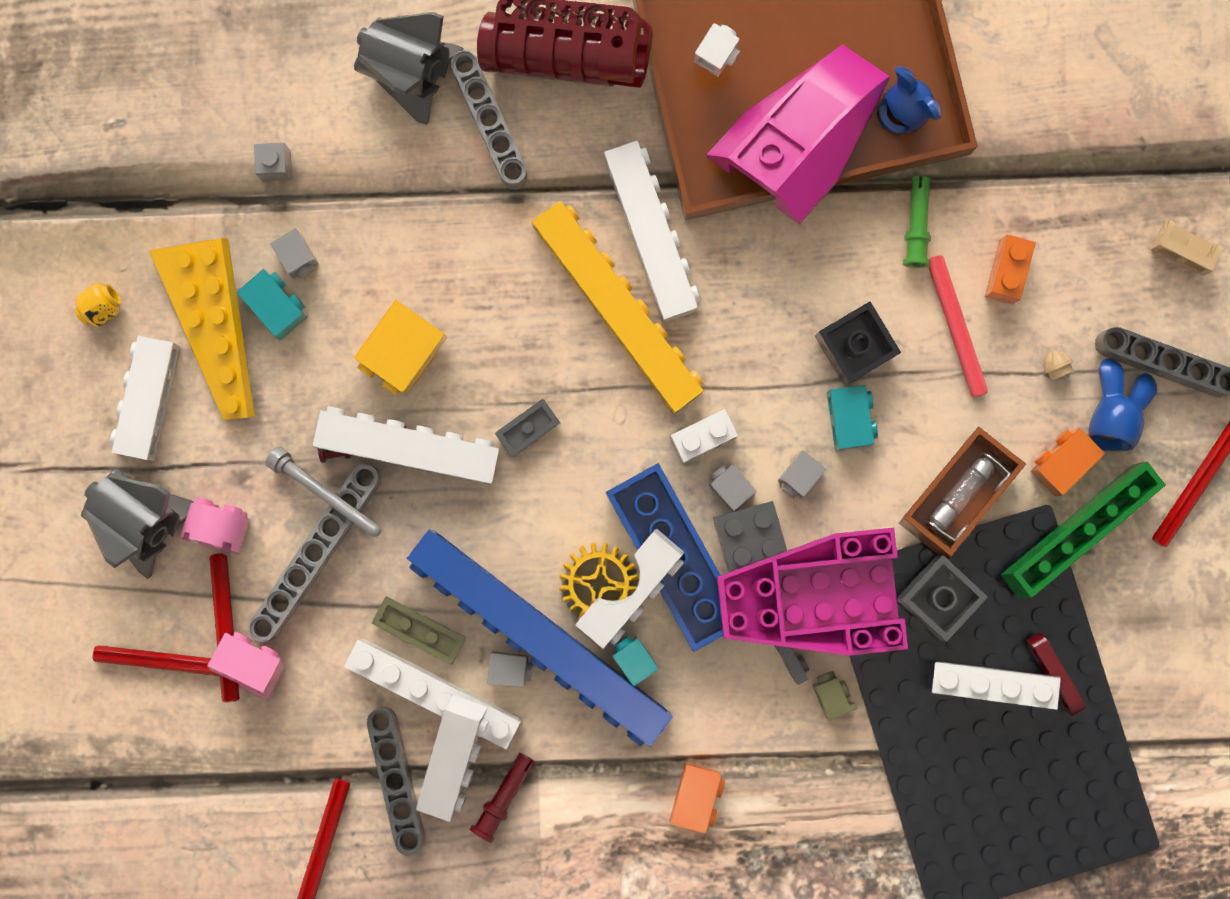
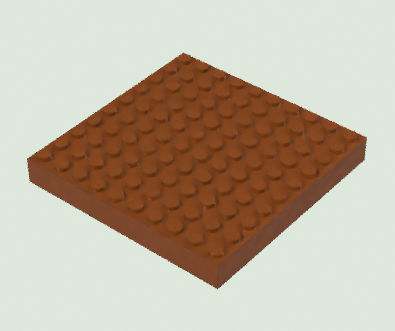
M633 0L635 12L649 23L653 30L648 68L685 220L776 200L775 196L735 168L729 174L708 159L707 154L744 112L841 45H845L889 75L890 79L838 182L834 186L968 156L978 147L942 0ZM714 23L720 27L721 25L730 27L736 32V37L740 39L737 47L741 51L732 66H725L719 77L693 62L696 50ZM641 28V34H644L645 31ZM901 66L911 70L916 80L922 81L930 88L934 99L940 105L941 118L938 120L929 118L915 132L894 135L887 132L881 126L877 112L884 93L897 83V75L894 70ZM887 104V115L890 121L896 125L907 126L892 115Z

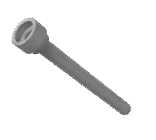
M277 447L270 452L266 459V466L272 471L282 474L287 473L369 535L377 537L381 533V529L377 524L293 464L294 461L289 452L282 447Z

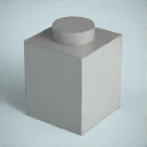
M285 143L254 144L255 174L262 181L291 180V155Z
M296 228L270 243L285 270L293 279L297 276L299 279L308 276L314 271L313 267L319 264L301 233Z
M801 451L779 477L778 480L782 483L780 488L793 499L796 495L803 498L826 471V468L805 451Z
M733 464L728 469L722 465L710 476L714 481L709 486L732 512L757 492Z
M491 652L487 683L524 687L525 680L531 681L533 663L527 662L528 655Z

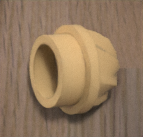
M1053 350L1043 360L1044 373H1048L1051 380L1064 376L1073 371L1070 364L1073 361L1065 352Z

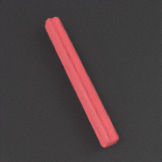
M942 255L929 259L930 265L928 267L971 396L978 397L988 393V388L945 259Z

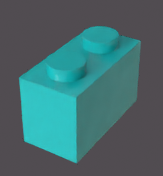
M263 269L240 288L237 294L269 331L281 341L307 318L302 312L306 307L295 294L291 297L288 296L283 290L286 284L276 272L270 275Z
M866 385L831 389L826 392L835 451L873 445L874 439L878 438L876 421H871L869 409H873V397L871 391L867 392Z
M628 635L614 645L616 651L612 653V656L633 687L659 669L637 636L631 639Z

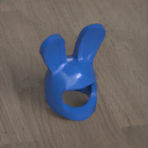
M898 66L894 70L897 75V83L884 93L877 112L881 126L887 132L894 135L915 132L929 118L934 120L941 118L940 105L934 99L930 88L922 81L916 80L911 70ZM887 104L892 115L907 126L896 125L890 121L887 115Z
M1111 358L1104 359L1099 365V377L1103 396L1092 415L1088 436L1102 451L1133 450L1139 443L1143 432V410L1157 394V384L1150 374L1143 373L1137 376L1130 396L1127 398L1123 394L1124 371L1121 364ZM1100 435L1114 437L1117 439H1104Z

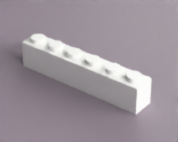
M637 140L605 151L604 161L662 322L665 323L696 312L698 308L697 303L701 302L696 286L690 287L687 275L691 274L686 259H680L677 248L681 247L676 231H670L666 220L671 219L666 203L660 204L657 193L661 192L656 175L650 176L647 165L651 164L646 148L640 149Z
M327 406V411L320 410L312 447L492 484L499 448L492 447L493 441L475 438V443L463 441L464 435L446 432L445 437L434 435V429L417 425L415 431L404 428L405 423L387 419L386 424L374 422L375 416L357 413L355 418L345 416V410Z
M364 638L357 640L344 665L345 668L440 716H443L444 709L452 695L486 706L487 710L484 719L489 720L483 738L506 750L522 720L512 713Z

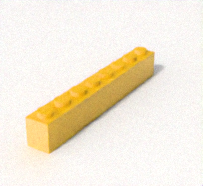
M560 200L532 221L533 228L673 414L677 413L703 393L701 386L704 382L695 370L688 371L683 364L686 358L677 346L670 347L665 340L668 334L658 322L655 325L647 316L651 313L641 299L637 301L630 293L633 290L630 283L623 275L618 278L612 270L615 266L612 259L605 251L600 254L594 246L597 243L594 235L588 228L582 230L576 222L580 219L578 214L570 204L565 207Z

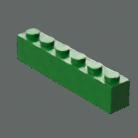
M1148 461L1133 464L1001 574L1002 578L1019 599L1034 597L1165 487L1166 484Z

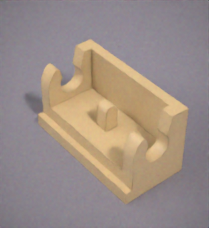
M1165 220L1150 250L1204 276L1213 272L1223 246L1212 244L1176 226L1172 220Z

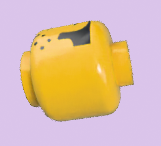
M93 283L76 296L75 304L77 308L75 309V314L84 324L89 323L94 327L103 326L119 314L121 298L111 285Z

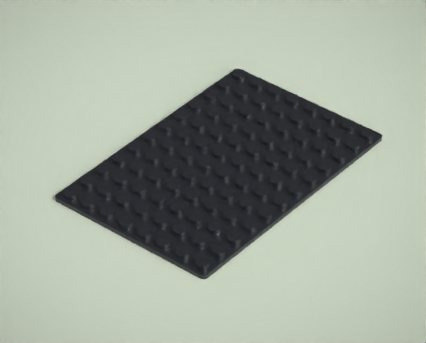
M1043 505L975 526L970 535L948 559L988 598L947 642L939 640L897 601L898 616L905 619L908 649L849 656L925 899H1000L1157 850L1160 845L1071 566L1032 598L1019 599L1001 576L1004 571L1058 527L1050 505ZM924 543L897 550L898 558H892L896 598L937 555ZM1041 632L1050 643L1085 703L1086 709L1071 716L1059 698L1056 710L932 693L935 662L1045 675L1026 642L1027 639Z

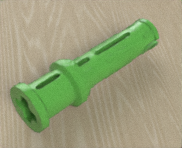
M914 176L911 178L910 228L904 235V240L907 242L906 258L903 259V265L911 268H925L930 265V260L927 259V247L931 241V235L927 232L931 178L922 176V187L920 188L919 176Z

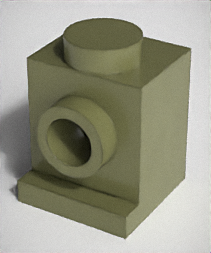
M834 671L818 676V682L812 684L824 715L829 721L857 709L854 702L847 701V698L851 697L849 689L844 680H838Z

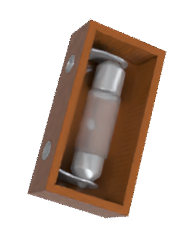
M978 426L904 515L899 524L937 555H944L949 559L998 498L1007 490L1026 463Z

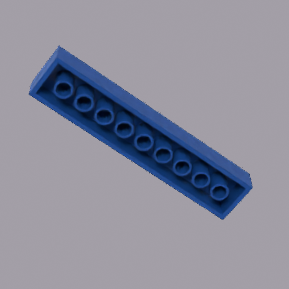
M429 529L406 558L412 563L409 566L412 571L422 578L429 576L435 580L436 583L433 586L447 597L452 594L460 600L457 605L471 616L477 613L483 617L482 624L494 634L499 631L508 637L506 643L519 653L523 649L533 656L530 661L542 671L549 668L556 674L554 680L567 690L572 686L580 692L578 698L591 709L595 705L604 711L602 717L616 728L621 724L628 729L626 732L627 736L639 746L646 743L651 747L673 718L670 711L636 685L633 687L626 677L435 530Z

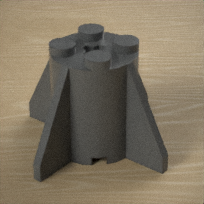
M435 12L389 18L379 17L368 29L363 27L358 33L357 44L360 47L358 57L354 63V70L375 79L416 121L427 125L430 120L433 95L440 88V86L435 84L439 76L445 78L448 64L451 62L452 57L457 52L463 51L464 48L440 41L444 16Z
M116 468L99 483L93 482L87 487L84 494L87 500L81 512V517L88 522L100 551L108 564L116 568L129 559L137 571L149 579L153 573L156 556L167 546L163 541L168 534L172 537L175 535L178 526L186 520L190 503L194 502L172 495L162 486L134 480Z

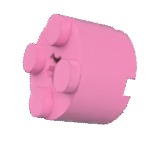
M196 497L194 503H190L180 538L189 542L190 540L198 541V545L229 553L232 551L240 554L250 519L247 518L248 513L243 512L241 508L225 504L224 509H220L218 505L213 504V501Z

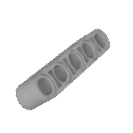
M459 51L454 54L451 60V67L457 84L503 184L509 189H520L525 185L528 177L524 161L479 66L477 58L470 51ZM469 62L473 65V68L467 73H462L458 71L460 64ZM479 88L485 91L481 99L476 100L470 97V93L474 89ZM486 115L497 117L496 123L492 126L483 125L482 119ZM505 141L509 144V148L506 152L498 153L494 150L495 144ZM510 168H518L522 171L521 176L515 180L507 178L506 172Z

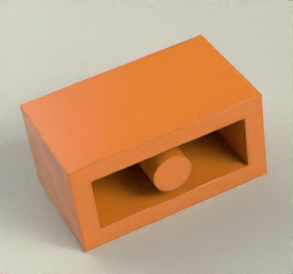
M1008 234L999 240L984 297L1012 305L1021 300L1036 242Z
M1081 428L1063 431L1055 439L1057 445L1050 452L1046 449L1034 460L1036 466L1031 472L1055 496L1064 495L1105 454Z
M685 761L669 819L670 824L706 834L708 826H714L717 809H713L716 797L721 798L725 785V780L721 779L722 774L720 771Z

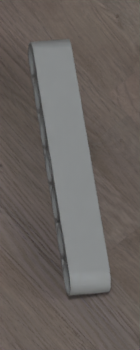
M368 464L356 466L336 495L344 499L347 495L352 494L357 500L355 509L362 513L380 486V471ZM365 470H370L374 475L373 482L368 486H363L359 481L360 474ZM330 505L250 621L249 633L254 640L266 642L275 639L280 634L354 523ZM332 519H335L340 525V530L335 536H330L326 532V524ZM315 544L319 545L323 550V555L318 561H313L309 556V550ZM298 569L302 570L306 576V580L301 586L295 585L292 580L293 573ZM280 594L285 595L289 601L285 611H280L275 605V600ZM263 619L269 621L272 626L268 636L262 635L258 629V625Z

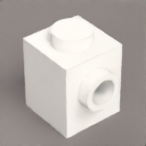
M714 23L696 50L693 62L719 77L725 66H732L741 52L737 49L740 39L736 37V32L726 25H721L720 27Z

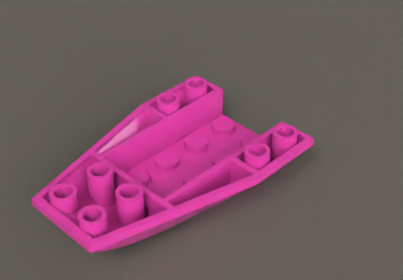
M841 45L744 112L709 151L707 158L729 174L735 168L776 197L777 209L798 224H801L838 182L890 76L845 45Z
M894 527L831 534L718 576L717 585L723 638L846 656L908 649L905 619L899 618L892 564V558H898Z

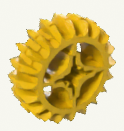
M591 543V553L587 554L584 546L579 547L583 555L581 558L578 559L574 553L569 555L575 561L573 566L566 562L563 563L562 566L570 570L569 575L559 574V579L568 580V585L559 586V591H569L570 595L562 598L563 603L571 599L574 601L575 604L569 608L571 613L577 607L582 609L578 617L579 619L590 606L579 599L574 589V583L590 588L592 592V605L597 600L595 598L596 591L593 590L594 586L591 587L590 583L584 582L583 579H596L600 567H603L602 575L605 576L603 580L607 579L608 583L615 584V586L602 587L601 591H599V598L607 590L623 591L618 600L629 597V590L636 591L637 586H630V581L638 580L639 575L629 576L628 572L634 569L636 565L634 563L628 566L624 565L623 562L629 557L627 553L620 559L616 557L619 547L615 546L612 554L607 553L608 543H603L602 552L597 551L596 543ZM599 557L594 574L590 576L576 574L577 569L585 561ZM607 559L613 561L621 569L624 582L613 581L607 577Z

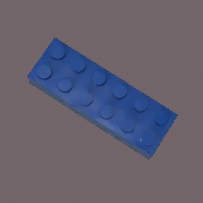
M659 463L606 491L605 494L637 551L655 529H658L684 551L683 555L679 558L684 563L673 576L667 573L660 582L664 587L660 590V593L692 651L695 652L722 637L723 631L717 577L721 575Z

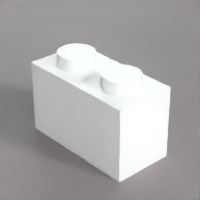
M723 409L670 435L669 438L682 464L735 439L738 435L726 410Z

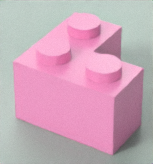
M235 632L233 636L225 633L207 666L211 671L238 683L242 689L268 701L285 669L281 658L278 656L279 653L266 646L258 649L250 645L252 640L240 633Z

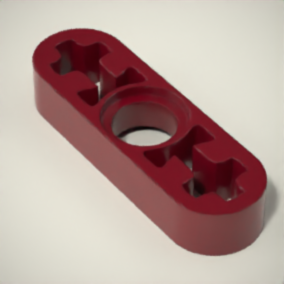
M1039 632L1027 639V645L1046 676L1061 678L1059 700L1071 716H1074L1086 709L1083 699L1045 636Z

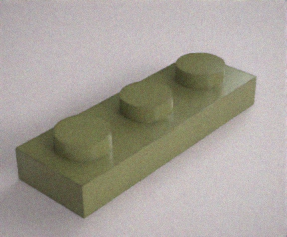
M385 596L372 621V624L451 665L466 639L465 636Z

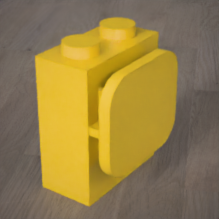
M395 299L356 353L354 359L360 363L357 367L360 371L370 378L374 374L384 380L381 385L394 395H397L399 391L407 395L409 390L419 381L432 363L434 355L447 339V336Z

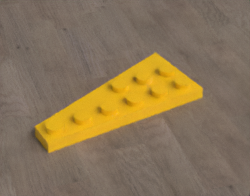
M228 238L149 250L223 420L255 416Z

